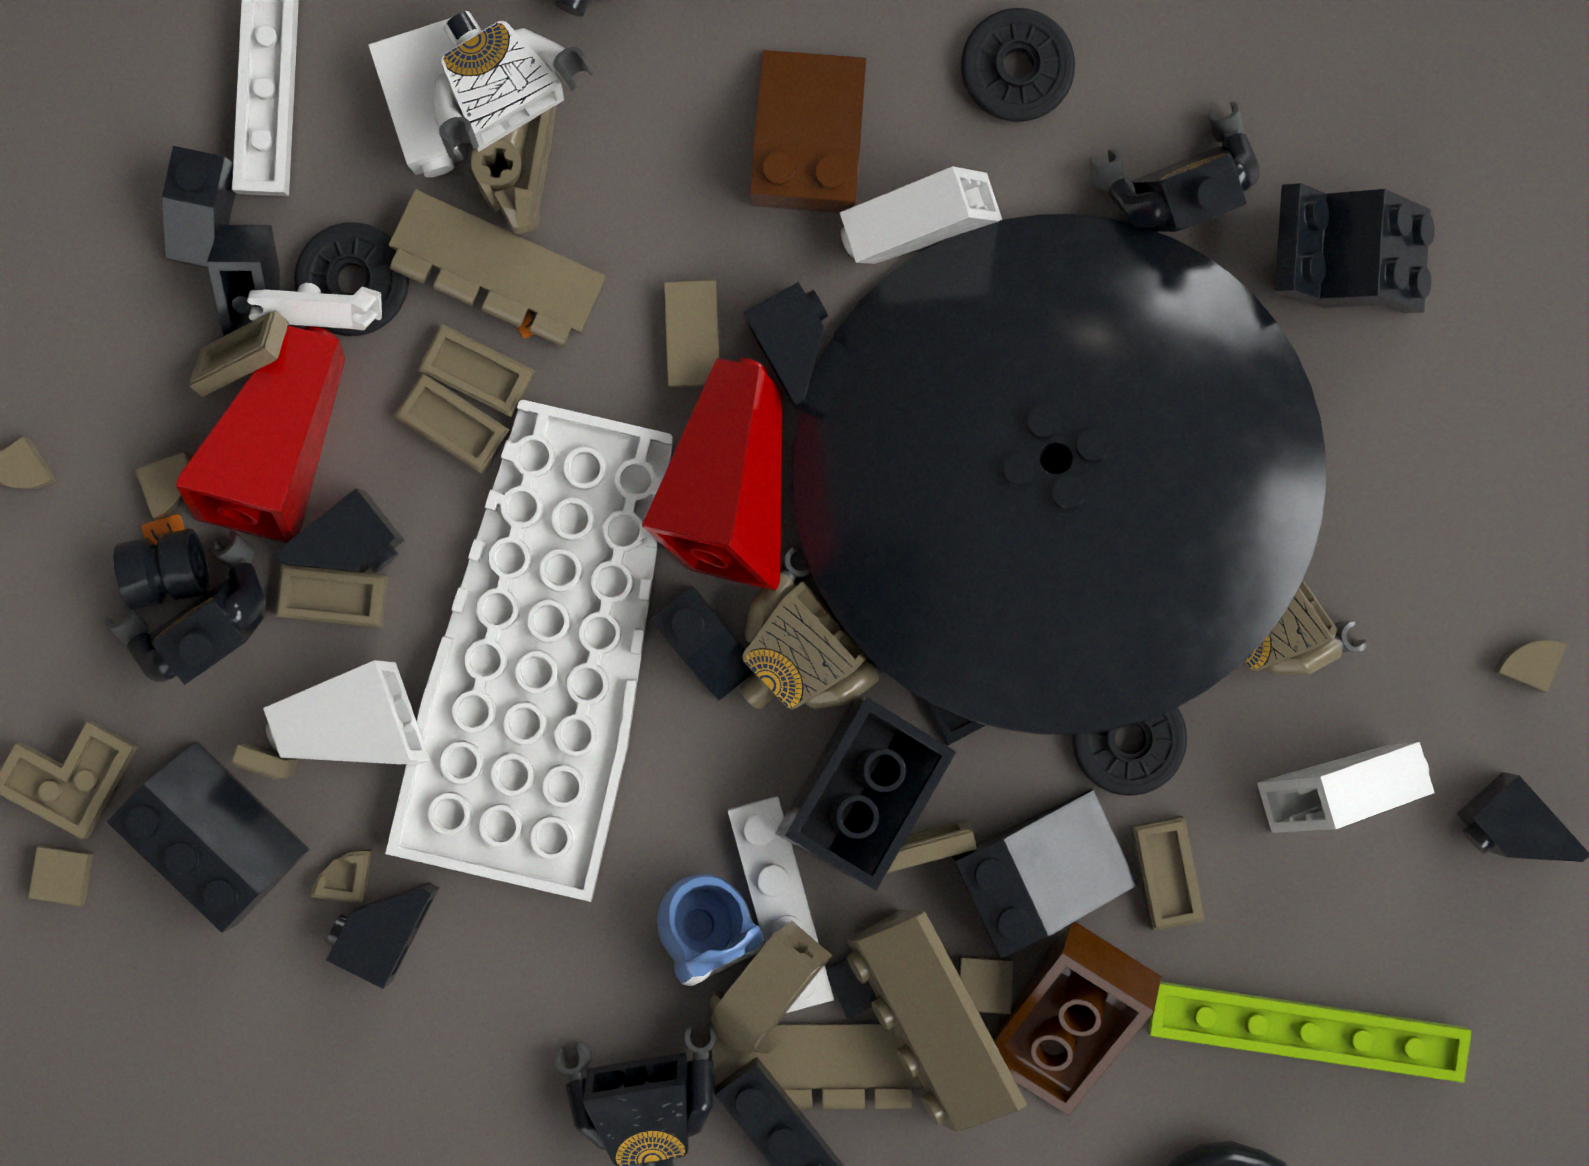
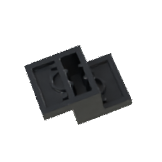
M1302 183L1283 184L1281 187L1275 291L1323 308L1383 305L1402 313H1424L1425 298L1431 290V274L1427 268L1428 245L1433 242L1435 233L1434 221L1430 215L1431 209L1387 189L1324 193Z

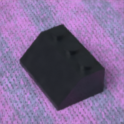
M868 697L856 698L852 701L775 834L821 862L877 891L955 756L956 751Z
M199 742L193 743L143 783L107 821L120 836L221 933L237 926L310 850Z

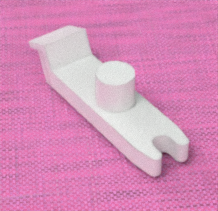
M304 283L298 287L297 292L266 289L251 290L247 299L249 304L261 306L251 307L249 319L252 321L276 310L289 322L288 325L347 328L363 331L374 319H382L381 292L361 287L354 295L321 293V290L315 284Z

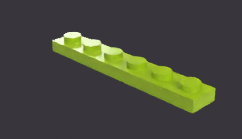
M1160 981L1155 1010L1149 1017L1147 1033L1153 1037L1465 1083L1472 1030L1464 1026Z

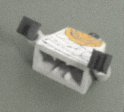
M469 11L461 12L449 19L444 25L443 30L455 48L443 54L440 58L444 72L435 81L434 118L439 127V135L448 157H456L454 148L461 143H471L473 149H477L479 152L564 101L561 82L557 76L562 79L568 90L573 91L577 88L572 78L576 73L586 71L589 75L594 73L583 51L577 47L565 49L561 45L525 28L514 30L506 21H498L482 31Z

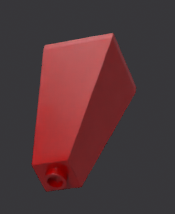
M287 326L278 360L254 371L180 473L176 487L196 521L282 543L289 542L301 532L345 363L340 340L335 338L334 334L317 326H306L305 329Z
M717 358L642 523V527L693 572L776 591L780 583L782 391L767 375V368L759 362L748 358H740L738 362Z

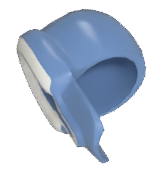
M705 873L684 877L672 884L660 901L656 919L658 935L662 945L674 960L675 976L683 985H696L708 977L756 955L766 943L759 925L757 926L752 922L742 895L719 876Z

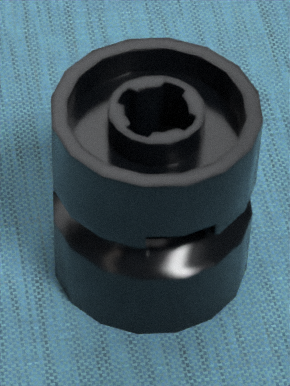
M188 528L166 533L164 537L158 539L157 545L150 538H141L118 543L114 548L113 560L117 584L125 604L130 609L135 610L163 604L167 593L174 600L205 595L209 590L206 556L200 539L193 529Z

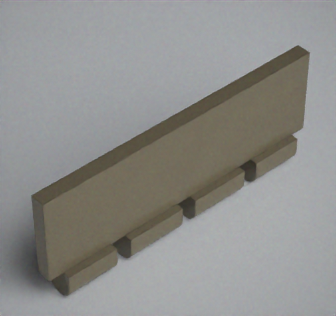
M417 189L414 190L389 243L390 248L397 250L390 265L391 270L425 284L433 267L437 268L440 272L433 289L470 306H473L480 290L483 289L489 293L481 311L519 328L522 326L528 310L534 312L537 315L531 326L530 333L561 347H564L571 330L581 334L606 280V276Z
M881 1023L777 1024L770 1034L779 1043L769 1054L758 1052L747 1054L734 1051L718 1036L712 1047L714 1090L716 1085L758 1057L799 1110H812V1089H822L823 1110L865 1109L864 1088H874L875 1109H912V1088H922V1083L918 1076L911 1078L897 1056L896 1050L902 1046L893 1028L887 1031Z

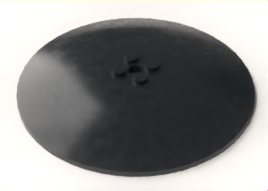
M1039 214L1000 220L944 239L911 257L883 278L859 301L835 332L812 375L806 399L802 404L797 421L792 456V492L795 519L803 551L816 585L833 615L853 642L882 671L905 689L932 705L969 721L1001 730L1036 735H1078L1114 730L1141 723L1172 711L1205 693L1231 674L1261 645L1282 618L1294 598L1314 554L1323 518L1326 493V449L1321 417L1313 390L1296 351L1267 309L1231 273L1197 250L1172 237L1148 228L1140 229L1131 223L1105 217L1079 214ZM1053 447L1065 449L1072 458L1070 468L1061 474H1051L1045 471L1041 466L1040 458L1046 450Z

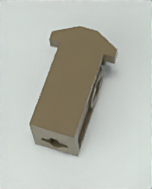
M556 105L478 152L477 149H473L471 169L482 196L494 213L501 210L507 223L516 234L532 232L538 227L540 222V206L557 118ZM501 165L508 166L509 170H502L500 178L492 176V173L499 172Z
M789 922L769 938L726 994L719 990L709 1000L713 1013L710 1019L717 1036L734 1051L747 1054L752 1052L769 1054L779 1043L770 1032L832 955L795 922Z

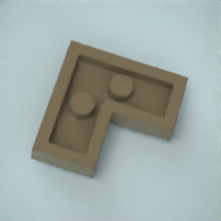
M94 721L86 722L64 764L23 742L15 743L0 770V795L82 840L89 838L139 745Z

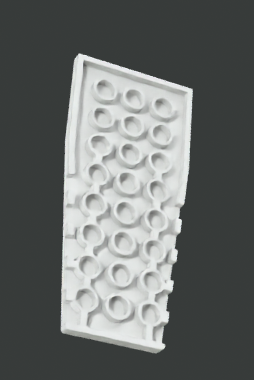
M520 400L509 440H506L501 455L502 462L493 489L490 490L484 507L486 511L477 538L474 539L468 556L470 560L461 587L457 590L451 608L453 612L446 634L442 636L418 713L417 724L430 761L423 764H406L385 854L591 902L629 745L659 542L642 527V523L671 461L674 439L669 433L532 401Z

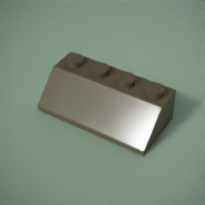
M898 910L846 940L852 953L847 955L848 963L862 984L869 981L878 998L871 1003L874 1013L885 1030L888 1031L893 1028L902 1046L896 1050L897 1056L911 1078L918 1076L927 1093L921 1097L922 1103L936 1125L943 1123L945 1127L960 1132L1014 1113L1027 1106L925 911Z

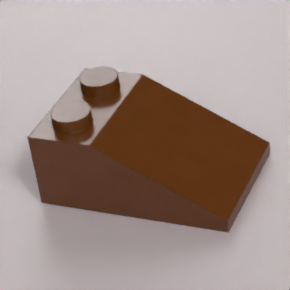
M763 50L751 174V206L840 213L856 205L866 58Z
M1077 922L1069 924L1045 954L1013 1004L1011 1014L1006 1015L992 1037L1014 1081L1065 1114L1070 1115L1154 1012L1162 976Z

